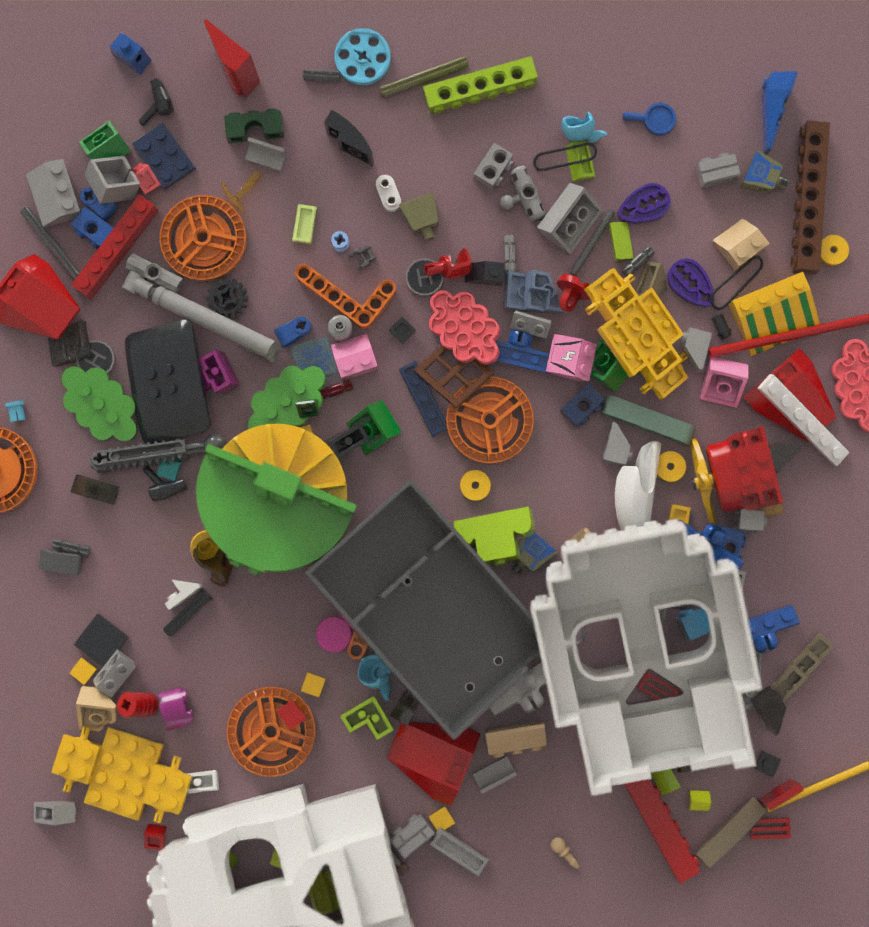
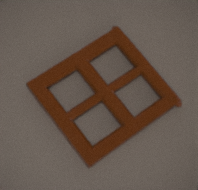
M441 344L414 369V372L447 400L454 409H457L494 375L495 371L474 359L471 363L483 374L475 382L470 383L460 374L469 363L459 362L452 367L441 357L447 351ZM436 360L449 371L438 382L426 372ZM454 377L468 387L457 398L444 388Z

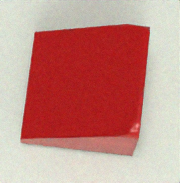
M148 824L145 830L144 848L164 849L167 826Z

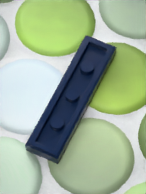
M414 361L399 368V371L432 437L447 430V422L428 384L414 372V369L418 366L417 362Z

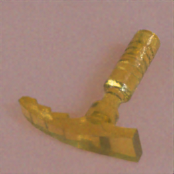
M256 170L242 186L241 191L236 193L235 196H232L223 181L221 182L228 199L242 212L245 209L238 201L243 198V194L248 192L260 178L261 174Z

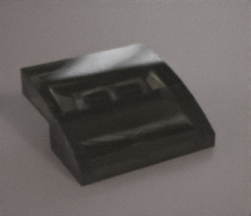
M83 320L69 325L59 340L48 337L53 367L75 363L91 357L87 326Z

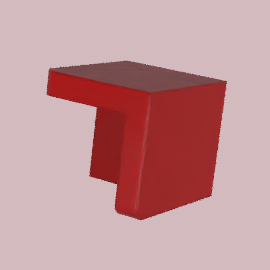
M293 700L276 711L290 731L308 717Z

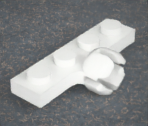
M541 662L530 669L489 707L495 717L515 704H520L526 713L535 711L530 703L532 700L538 708L543 705L544 698L539 691L541 687L547 684L543 663Z

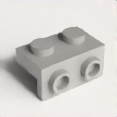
M515 310L510 328L546 339L552 320Z

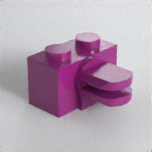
M213 350L200 358L204 368L202 375L205 392L213 388L215 393L226 394L240 386L225 352Z

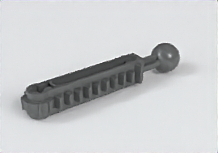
M212 433L201 442L186 443L185 440L177 438L176 441L170 440L169 442L162 440V443L157 441L154 444L148 442L147 445H142L141 443L136 447L132 445L129 448L124 446L122 449L117 447L115 450L109 448L108 451L104 449L96 450L89 458L90 466L100 474L103 472L107 473L108 470L115 472V469L122 471L123 468L130 470L131 467L137 469L138 466L145 468L146 465H150L153 467V464L160 466L163 461L167 465L170 460H172L173 464L178 460L184 463L185 459H189L190 454L204 453L208 444L222 449L227 444V440L221 434Z

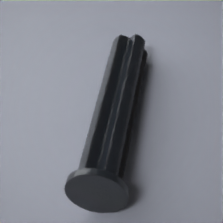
M204 588L164 627L163 631L168 636H173L209 600H213V597Z

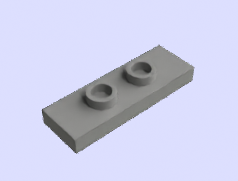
M439 827L429 842L430 846L478 877L489 861V858Z

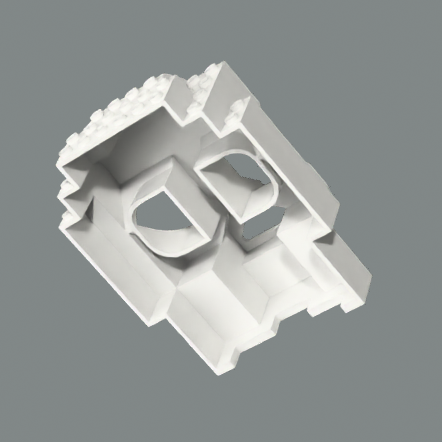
M678 519L666 521V525L650 521L644 523L645 526L637 528L636 525L624 527L625 530L618 532L616 529L604 531L605 534L598 536L596 533L584 535L585 538L581 539V542H577V540L566 541L565 545L561 546L564 564H562V561L550 563V567H547L546 581L550 597L547 598V595L537 596L531 602V611L556 728L577 724L592 796L612 792L611 786L651 779L650 772L690 765L692 771L732 763L735 769L756 766L741 693L760 690L762 687L738 569L733 561L729 562V559L716 561L717 564H715L712 548L705 537L700 536V534H692L687 537L686 527L682 521L678 522ZM683 604H695L702 607L708 615L710 629L709 639L706 644L693 651L668 655L658 609ZM618 617L627 664L606 668L586 666L579 657L575 642L578 630L591 622ZM647 669L654 670L683 690V694L635 704L626 703V699Z
M303 783L191 814L185 819L183 824L184 833L188 836L175 839L159 852V856H157L158 865H155L147 875L148 886L152 887L153 891L149 895L150 899H148L149 910L153 911L154 914L153 927H414L402 884L399 882L377 784L309 802ZM261 838L269 841L279 854L284 876L236 889L229 864L231 847L240 840ZM324 864L330 866L343 919L334 922L303 903V899Z

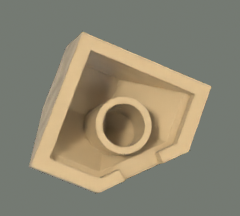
M82 686L76 702L79 730H82L83 726L91 728L90 731L99 732L106 724H112L117 720L116 705L108 695L99 689Z

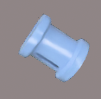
M337 231L332 235L331 242L336 251L344 252L348 249L349 240L345 232ZM343 239L344 242H341V245H338L337 241Z

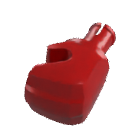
M464 247L458 254L456 265L451 263L452 257L447 255L441 256L439 262L424 264L425 275L441 273L444 278L448 279L463 278L469 274L472 268L471 258L467 249Z

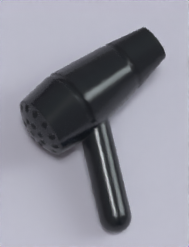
M158 78L150 81L154 103L140 118L139 123L141 125H145L157 111L161 116L170 115L174 111L172 100L163 82Z
M149 466L143 468V472L155 484L149 487V496L152 501L165 500L187 490L183 478L163 482Z

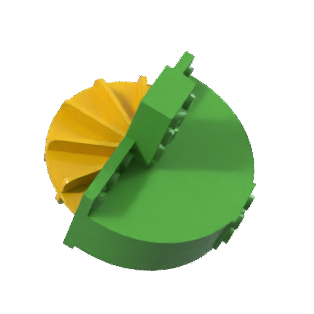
M266 424L240 433L222 449L210 444L207 445L205 449L206 455L201 464L197 479L196 496L198 511L207 533L217 547L227 555L230 565L239 569L242 566L249 568L248 572L259 576L260 573H287L316 563L338 544L350 523L357 505L347 501V484L342 466L334 452L319 437L303 428L292 425Z

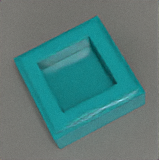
M170 460L166 465L164 461L161 462L157 476L175 481L182 463L176 461L173 464L172 460Z

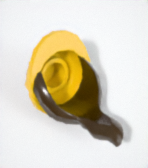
M206 530L200 531L191 541L190 550L192 558L200 567L211 570L215 578L225 582L227 570L222 566L225 554L213 542Z

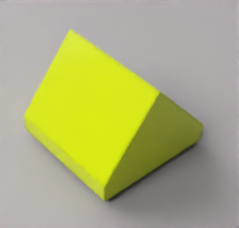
M689 790V810L709 811L711 805L710 792Z

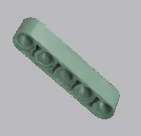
M607 395L601 414L686 446L690 445L696 428L688 423L612 395Z

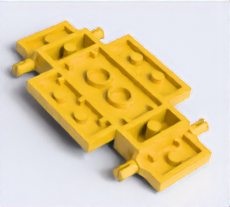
M612 268L584 289L592 300V304L586 307L585 311L588 315H591L594 311L598 310L605 321H607L597 331L629 377L634 376L639 371L642 373L647 383L640 387L641 393L646 394L652 389L659 400L664 399L689 378L681 364L688 359V355L685 356V352L678 355L672 346L684 334L653 288H649L638 296L630 284L635 280L634 275L629 274L623 279L615 268Z
M83 726L80 737L63 735L51 773L66 779L62 791L70 793L73 782L78 781L89 784L84 803L136 821L141 819L145 804L157 809L153 820L157 823H161L164 812L181 814L193 776L185 774L178 769L181 757L174 756L171 767L159 764L164 744L113 727L107 728L102 745L88 740L91 728Z

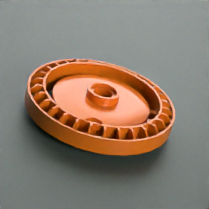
M199 195L186 198L171 208L161 225L159 241L163 256L173 270L187 279L207 282L220 279L236 268L245 253L247 234L240 215L229 203L214 196ZM202 208L215 209L225 214L234 225L235 236H232L227 222L221 216L214 212L210 216H205ZM198 209L197 212H191L192 210ZM187 213L188 216L180 222L176 230L175 244L178 251L174 254L171 244L173 229L180 218ZM202 235L208 236L205 242H199V238ZM228 252H231L227 259L223 261L221 264L217 265L216 267L202 270L187 267L189 264L198 267H208L215 265L222 261L228 254ZM180 257L184 259L182 263L178 260Z
M490 377L478 390L495 388L508 393L506 397L496 392L480 393L471 398L468 403L464 402L461 405L464 406L462 413L458 412L459 407L454 409L449 404L446 417L447 430L453 445L465 457L483 464L502 463L516 456L527 444L534 423L533 410L524 392L506 379ZM463 385L455 393L454 397L460 396L468 387ZM513 397L517 403L513 404L509 399ZM520 406L523 415L521 434L512 446L503 450V446L514 437L517 431L519 419L514 418L512 412ZM457 416L461 417L462 429L468 440L480 448L487 449L488 453L477 451L466 444L458 432ZM487 416H493L495 423L488 425L484 419ZM499 448V452L492 453L491 449Z
M0 427V438L13 443L11 447L5 450L0 445V513H6L20 506L33 491L37 481L38 463L32 447L22 436L9 429ZM17 448L20 451L19 455L15 452ZM23 459L25 467L23 481L18 490L7 499V495L16 488L22 474L20 460Z
M277 686L256 689L242 697L231 711L226 730L229 749L237 762L254 774L265 777L287 774L299 767L312 751L316 738L314 715L304 699L289 689ZM269 697V702H262V698ZM273 697L288 702L293 700L299 709L305 712L308 716L303 721L305 735L301 734L300 724L290 731L276 712L285 704L274 702ZM257 700L258 706L248 713L243 723L242 735L245 744L242 746L238 734L239 722L246 708ZM268 726L275 727V736L267 734ZM300 738L304 739L302 746L298 745ZM289 747L299 750L294 758L278 765L261 764L252 759L256 756L263 760L276 761L288 756L287 749ZM248 748L252 754L248 756L244 749Z

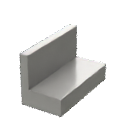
M249 137V148L245 161L281 173L287 157L285 149Z
M506 755L474 772L473 776L483 794L517 776Z

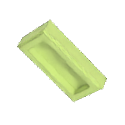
M298 204L292 242L312 244L317 207Z

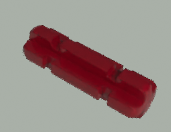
M346 380L342 384L337 383L325 387L326 389L324 390L322 388L320 392L323 399H326L327 396L332 397L343 393V391H351L353 386L350 380Z

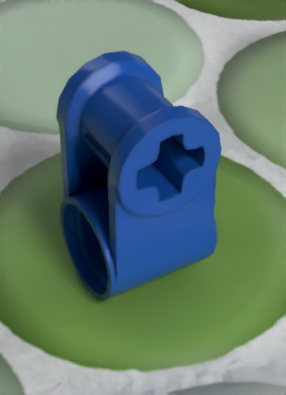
M84 188L80 194V198L85 205L106 222L118 208L113 202L100 204L92 188ZM88 196L94 197V199H88Z
M300 316L279 326L274 330V333L282 347L285 348L308 335L312 330V325L307 318ZM301 322L306 324L304 330L299 328Z

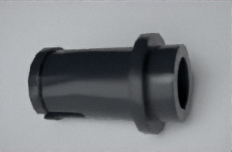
M723 314L712 318L719 333L718 337L725 339L732 335V329H729Z

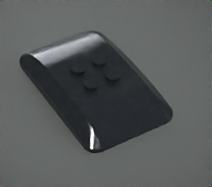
M179 320L129 334L125 339L127 368L132 398L136 406L135 413L143 442L146 444L148 442L154 444L155 441L162 443V440L166 442L206 432L210 428L211 419L193 324L188 320Z

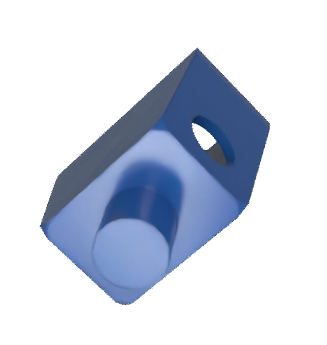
M122 32L110 46L112 55L139 75L143 73L152 61L139 44Z

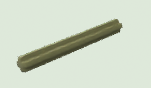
M464 56L381 86L382 97H387L468 67V60Z

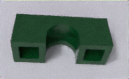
M275 108L267 109L265 112L251 110L245 114L232 112L224 116L228 143L247 142V132L253 126L263 128L266 140L284 138L281 110Z

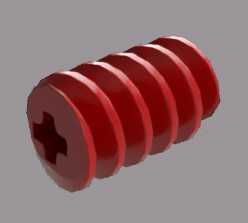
M149 692L124 693L117 702L118 713L125 718L152 717L159 708V700L153 693Z

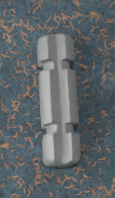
M506 235L504 237V244L506 245L504 247L506 272L516 270L514 263L515 246L513 245L515 240L513 235Z

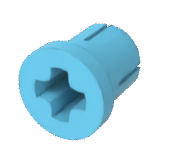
M24 400L5 404V408L8 409L10 422L26 420L23 408Z

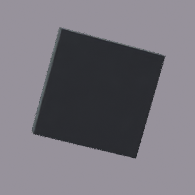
M97 614L74 645L100 666L104 667L114 652L123 646L129 636L102 615Z

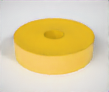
M829 235L822 240V263L828 266H837L846 260L849 254V246L843 237ZM830 248H834L836 253H832Z
M667 451L659 456L657 476L661 480L675 482L684 475L686 462L679 453ZM668 463L673 465V470L667 468Z
M480 470L467 472L460 482L462 494L471 501L484 499L491 488L489 477ZM473 482L479 484L477 489L472 488Z

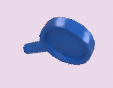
M655 103L647 109L645 114L623 112V120L642 121L651 134L662 136L670 133L674 128L676 113L668 104Z

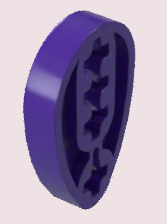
M645 184L624 200L617 213L618 219L621 222L630 224H643L658 220L669 209L670 195L659 184ZM658 194L665 197L663 202L657 200L654 206L652 204L647 205L646 210L639 208L641 202L646 204L649 198L655 200ZM624 209L626 211L634 210L629 214L628 218L626 215L622 216Z
M681 259L675 262L667 275L668 285L671 290L688 303L704 308L711 305L713 287L705 270L698 262L692 259ZM676 266H677V268H680V267L683 268L682 273H683L684 275H687V274L690 275L689 280H690L691 282H693V281L696 282V284H695V287H696V288H694V287L689 288V287H688V285L690 284L689 281H688V280L683 281V280H682L683 275H682L681 273L676 274V272H675V271L677 270V269H676ZM702 295H704V296H705V295H708V296H709V298H708V301H709V302H707V301L702 302V301H701Z

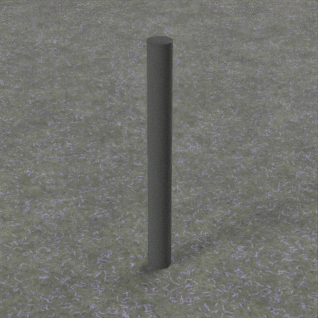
M608 209L570 271L573 276H577L615 214L613 210Z

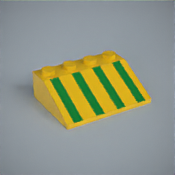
M803 272L732 300L728 305L744 341L820 324L812 292ZM785 342L748 349L750 356H754Z

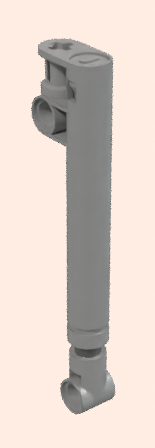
M129 271L121 287L134 295L140 294V296L148 300L152 299L154 304L236 343L240 348L253 355L257 354L265 357L271 363H274L280 355L281 346L276 341L162 286L157 288L156 284L146 281L143 276L133 271Z

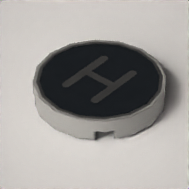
M430 259L414 261L406 272V283L409 289L421 297L433 295L441 288L443 283L441 273L425 275L424 264L435 263V261Z
M98 340L85 343L79 349L76 357L78 367L86 372L96 367L102 368L109 374L115 365V356L112 348Z

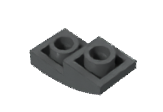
M48 549L40 550L39 569L72 575L80 574L81 555L69 552L59 553Z

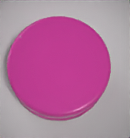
M339 616L325 618L320 622L316 630L318 644L328 652H339L347 648L353 635L352 628Z

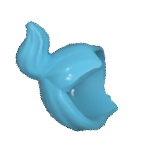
M587 112L584 120L574 116H567L562 119L561 129L565 137L571 141H584L587 139L590 143H596L600 138L607 136L605 131H594L595 120L590 112Z
M376 655L361 658L358 669L360 682L368 688L379 689L386 702L389 701V695L392 690L389 682L391 672Z

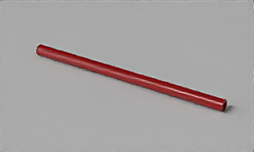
M869 314L708 348V355L711 358L869 324Z

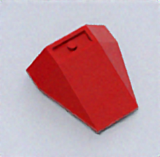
M35 254L16 262L0 282V323L5 326L59 340L81 310L50 264Z
M800 348L770 373L824 427L836 418L813 362ZM766 378L742 397L756 413L800 439L809 442L758 390V387Z
M402 721L387 759L432 799L452 806L481 733L466 728L453 740L437 724Z

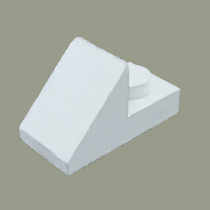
M172 580L180 593L176 591L167 598L169 601L165 605L169 610H173L202 589V584Z

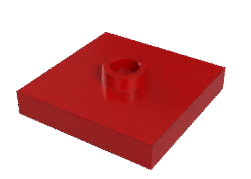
M790 779L782 785L773 788L772 791L758 800L762 806L773 810L801 793L804 789L800 783Z

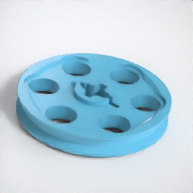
M365 28L352 30L339 40L335 48L334 57L337 70L346 81L352 84L362 86L373 84L383 78L389 69L391 55L388 43L376 31ZM354 36L360 38V42L357 45L350 43V39ZM372 38H376L379 41L375 47L368 44ZM342 51L349 53V57L345 60L339 57ZM366 54V60H360L359 55ZM382 54L387 59L384 63H378L376 57ZM348 68H355L357 73L354 76H349L346 73ZM368 69H373L376 73L374 77L368 78L365 72Z

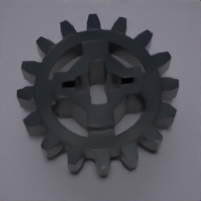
M226 277L225 282L218 279L219 284L212 283L214 289H208L211 296H207L206 299L211 302L207 305L209 308H213L212 311L218 312L222 316L225 315V317L229 318L232 315L234 318H237L236 313L243 314L241 308H247V305L244 303V301L249 300L247 296H244L247 290L242 289V283L237 285L236 279H233L232 282H230L228 277ZM236 290L239 292L240 299L235 297ZM224 297H231V300H224ZM215 298L220 301L219 307L216 305Z

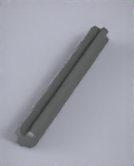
M28 206L24 207L20 211L22 216L70 277L75 280L80 271L45 227L43 228L42 223Z

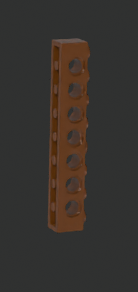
M807 120L801 126L799 137L802 138V145H799L798 156H801V160L797 166L799 181H797L795 189L796 193H798V200L795 201L794 205L797 217L793 222V230H796L795 237L792 239L794 255H792L790 261L793 273L803 272L804 274L816 275L820 271L830 122ZM809 140H815L817 145H812ZM808 158H813L816 164H811ZM807 176H812L814 182H809ZM806 194H810L813 197V201L807 200ZM805 212H808V213L811 214V216H812V219H811V220H809V219H807V218L805 217V215H804ZM803 231H808L811 238H806L803 235ZM802 249H806L809 252V257L802 254Z

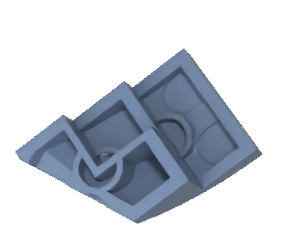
M510 270L506 272L504 309L534 313H563L550 273L531 270L526 274Z

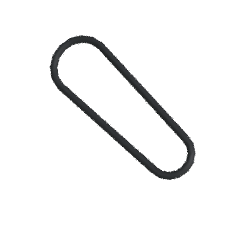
M760 256L752 257L712 292L710 301L712 307L717 310L727 307L762 270L763 259ZM759 259L761 262L760 268L725 305L722 307L715 306L713 302L715 293L751 261Z

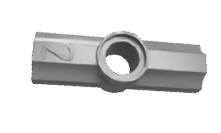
M133 253L126 262V269L175 293L180 291L183 285V278ZM153 270H159L156 277L150 276Z

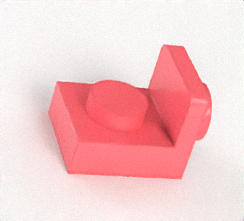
M140 163L132 168L140 182L139 187L144 194L161 185L149 165Z

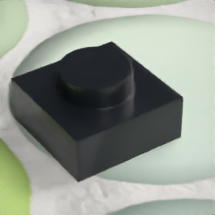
M401 317L389 331L403 344L416 329Z
M761 751L754 768L774 777L781 759Z

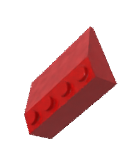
M205 19V27L226 73L225 76L229 80L228 83L232 86L231 90L236 95H242L247 98L260 82L251 54Z

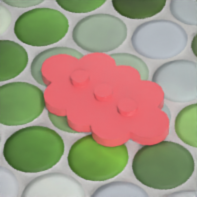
M445 290L434 293L430 299V306L434 314L429 320V327L436 336H440V342L447 350H453L455 358L462 363H469L474 359L485 365L494 363L500 354L499 348L495 343L500 336V327L494 319L489 318L486 307L476 304V300L469 292H459L454 296Z
M852 339L846 342L842 348L843 358L836 360L831 367V374L837 381L834 386V393L842 400L840 403L841 414L849 420L857 419L859 427L869 433V351L867 345L862 340Z

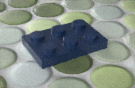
M163 122L132 143L165 190L196 169Z

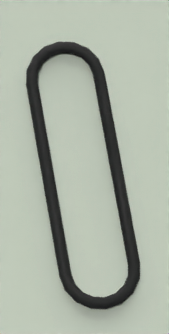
M583 143L541 152L534 157L533 165L537 170L545 171L588 162L596 157L597 148L592 143ZM587 145L594 148V155L588 159L546 168H539L536 165V160L541 155Z

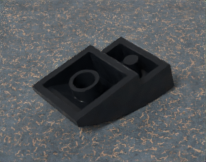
M331 109L324 122L327 135L338 140L340 150L373 167V153L363 135L347 119Z

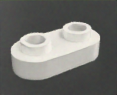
M381 175L376 180V189L382 205L386 211L396 212L399 210L401 198L395 182L391 176ZM386 181L389 184L388 186L384 187L382 186V182ZM392 198L395 202L390 204L388 200Z

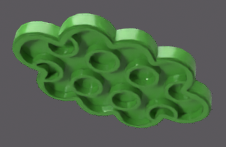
M73 366L63 372L62 384L68 390L63 397V405L69 412L76 413V420L81 426L90 427L93 437L99 440H107L114 436L120 441H129L136 436L138 427L132 418L136 410L135 402L131 396L124 395L123 387L119 382L110 380L108 373L102 368L95 367L86 372L80 367Z
M296 366L284 368L279 378L276 377L268 380L265 385V391H259L252 397L251 407L255 413L249 418L248 429L266 424H287L292 426L306 424L309 417L300 418L296 402L318 399V409L322 407L323 396L320 390L326 383L325 372L316 366H309L303 371Z

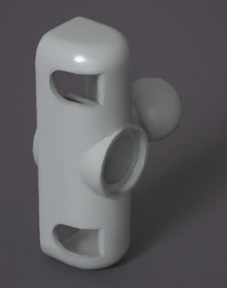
M525 166L514 168L510 173V178L517 195H504L500 199V206L505 210L513 208L515 203L521 201L529 221L536 222L543 219L546 211L543 208L537 188ZM513 174H516L518 178L516 182L513 180ZM527 189L531 190L533 192V196L526 197L523 194V191ZM529 208H531L533 213L532 216H529L527 212Z

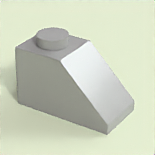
M690 327L687 332H683L684 335L681 338V343H683L682 349L686 356L688 355V359L695 371L700 373L704 367L712 333Z
M612 422L602 461L625 466L626 463H630L633 452L630 451V444L615 422Z
M34 802L35 823L60 825L75 822V802Z

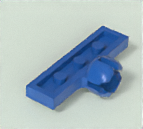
M512 330L507 343L495 341L500 352L496 360L497 362L552 374L546 372L550 353L531 349V334L523 332L522 340L519 342L521 332L519 330Z
M683 522L686 527L687 537L692 534H700V536L705 537L712 548L715 564H717L716 561L729 559V562L733 561L737 566L738 572L740 571L744 561L723 547V543L727 538V532L723 528L719 531V526L711 523L706 525L703 532H698Z
M793 605L748 619L752 643H754L756 651L766 653V649H769V651L775 649L779 643L775 635L776 632L799 625L800 621Z

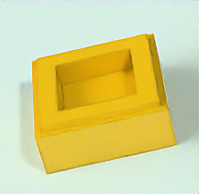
M671 504L668 521L678 519L688 524L691 508Z
M80 658L69 674L83 685H86L98 669L84 658Z
M307 672L301 691L320 697L326 678Z
M446 806L428 816L436 830L439 827L446 830L455 824Z

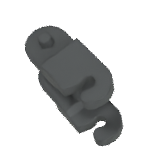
M365 246L364 249L359 248L348 255L349 258L357 254L362 257L364 264L361 267H357L356 271L370 266V262H375L377 256L373 257L370 251L371 246ZM367 252L370 259L366 260L363 253Z

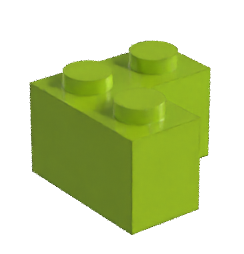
M373 695L340 716L350 733L367 723L377 740L395 729L376 695Z

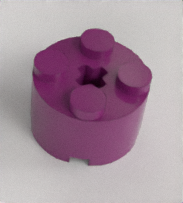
M179 687L158 693V698L162 697L159 705L164 724L169 723V726L166 728L167 731L191 725L190 722L193 721L194 717L191 708L187 709L186 702L189 700L186 689L182 690Z

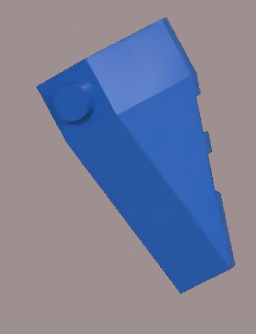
M771 72L770 76L763 81L761 89H764L762 95L764 154L768 155L773 147L780 126L778 121H781L786 109L783 105L786 104L788 97L791 95L798 72Z

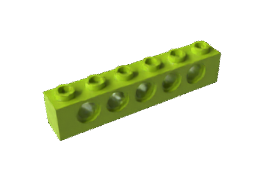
M532 56L423 86V94L429 114L433 112L434 114H439L451 107L452 109L460 108L465 103L475 104L483 98L488 97V99H492L501 93L506 92V94H510L519 88H531L537 84L538 76ZM519 74L521 78L514 79L512 75ZM501 79L503 83L496 84L494 80ZM483 84L485 88L480 90L476 85ZM460 89L467 90V93L462 95L459 94L458 91ZM442 94H447L450 96L446 100L440 98Z

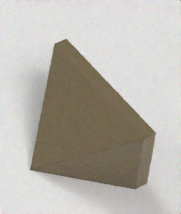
M646 262L636 288L638 296L649 288H653L657 295L667 290L663 264Z

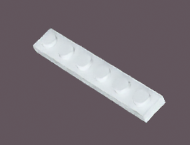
M770 374L758 387V390L833 466H838L849 454V451L773 374Z

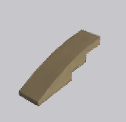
M819 632L784 669L766 692L782 705L808 679V675L821 663V660L835 645Z
M750 797L738 811H735L723 825L713 832L696 851L695 855L707 868H711L757 823L767 810L754 797Z

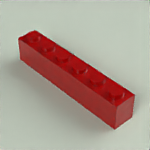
M139 194L71 286L92 300L159 210L156 206Z
M649 779L624 783L676 880L681 884L699 874L698 866H700V863L695 854L691 856L688 850L691 846L685 837L681 838L679 834L681 828L677 821L671 820L669 816L671 810L666 802L662 803L659 796L662 794L657 785L653 786Z

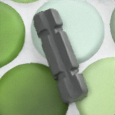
M304 69L303 79L338 82L340 73L338 70L329 72V70L314 69V71H311V69Z
M647 246L623 268V273L626 276L633 274L634 270L639 269L648 260L647 258L654 255L655 251L650 246Z
M54 539L52 544L53 549H62V551L86 557L89 556L91 551L89 546H81V544L68 541L63 542L60 539Z

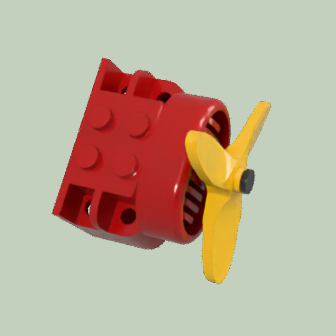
M764 426L730 435L725 441L707 445L706 453L711 474H708L697 439H691L690 450L696 478L694 480L691 479L694 490L696 488L700 489L710 524L717 525L712 486H715L719 505L724 513L739 509L756 510L783 503Z

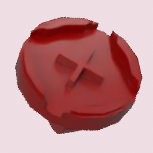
M561 275L556 283L563 291L560 298L561 310L571 312L574 310L579 299L590 300V297L584 290L589 284L587 282H584V284L579 282L580 279L573 275Z

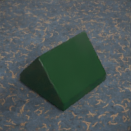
M318 399L296 402L300 418L319 416Z

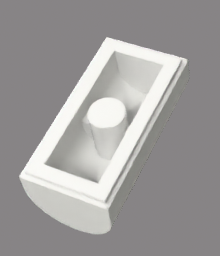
M217 770L188 773V775L193 777L187 794L219 790Z

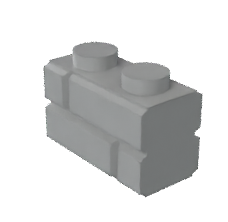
M722 153L715 159L706 157L699 160L700 162L696 165V173L701 188L738 180L741 174L735 154Z
M416 814L412 815L407 820L408 824L405 827L401 828L399 826L391 833L390 841L404 859L436 834V831L422 814L418 816Z

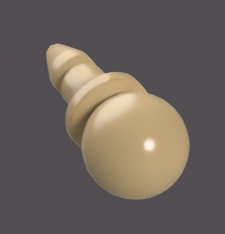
M560 837L554 838L551 841L552 851L558 853L560 858L564 857L571 866L578 869V862L568 852L570 848L566 846L565 840Z

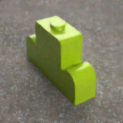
M528 506L454 521V528L472 548L476 546L477 554L487 565L502 566L508 561L520 559L517 536L519 535L523 538L530 537L535 531L533 511Z

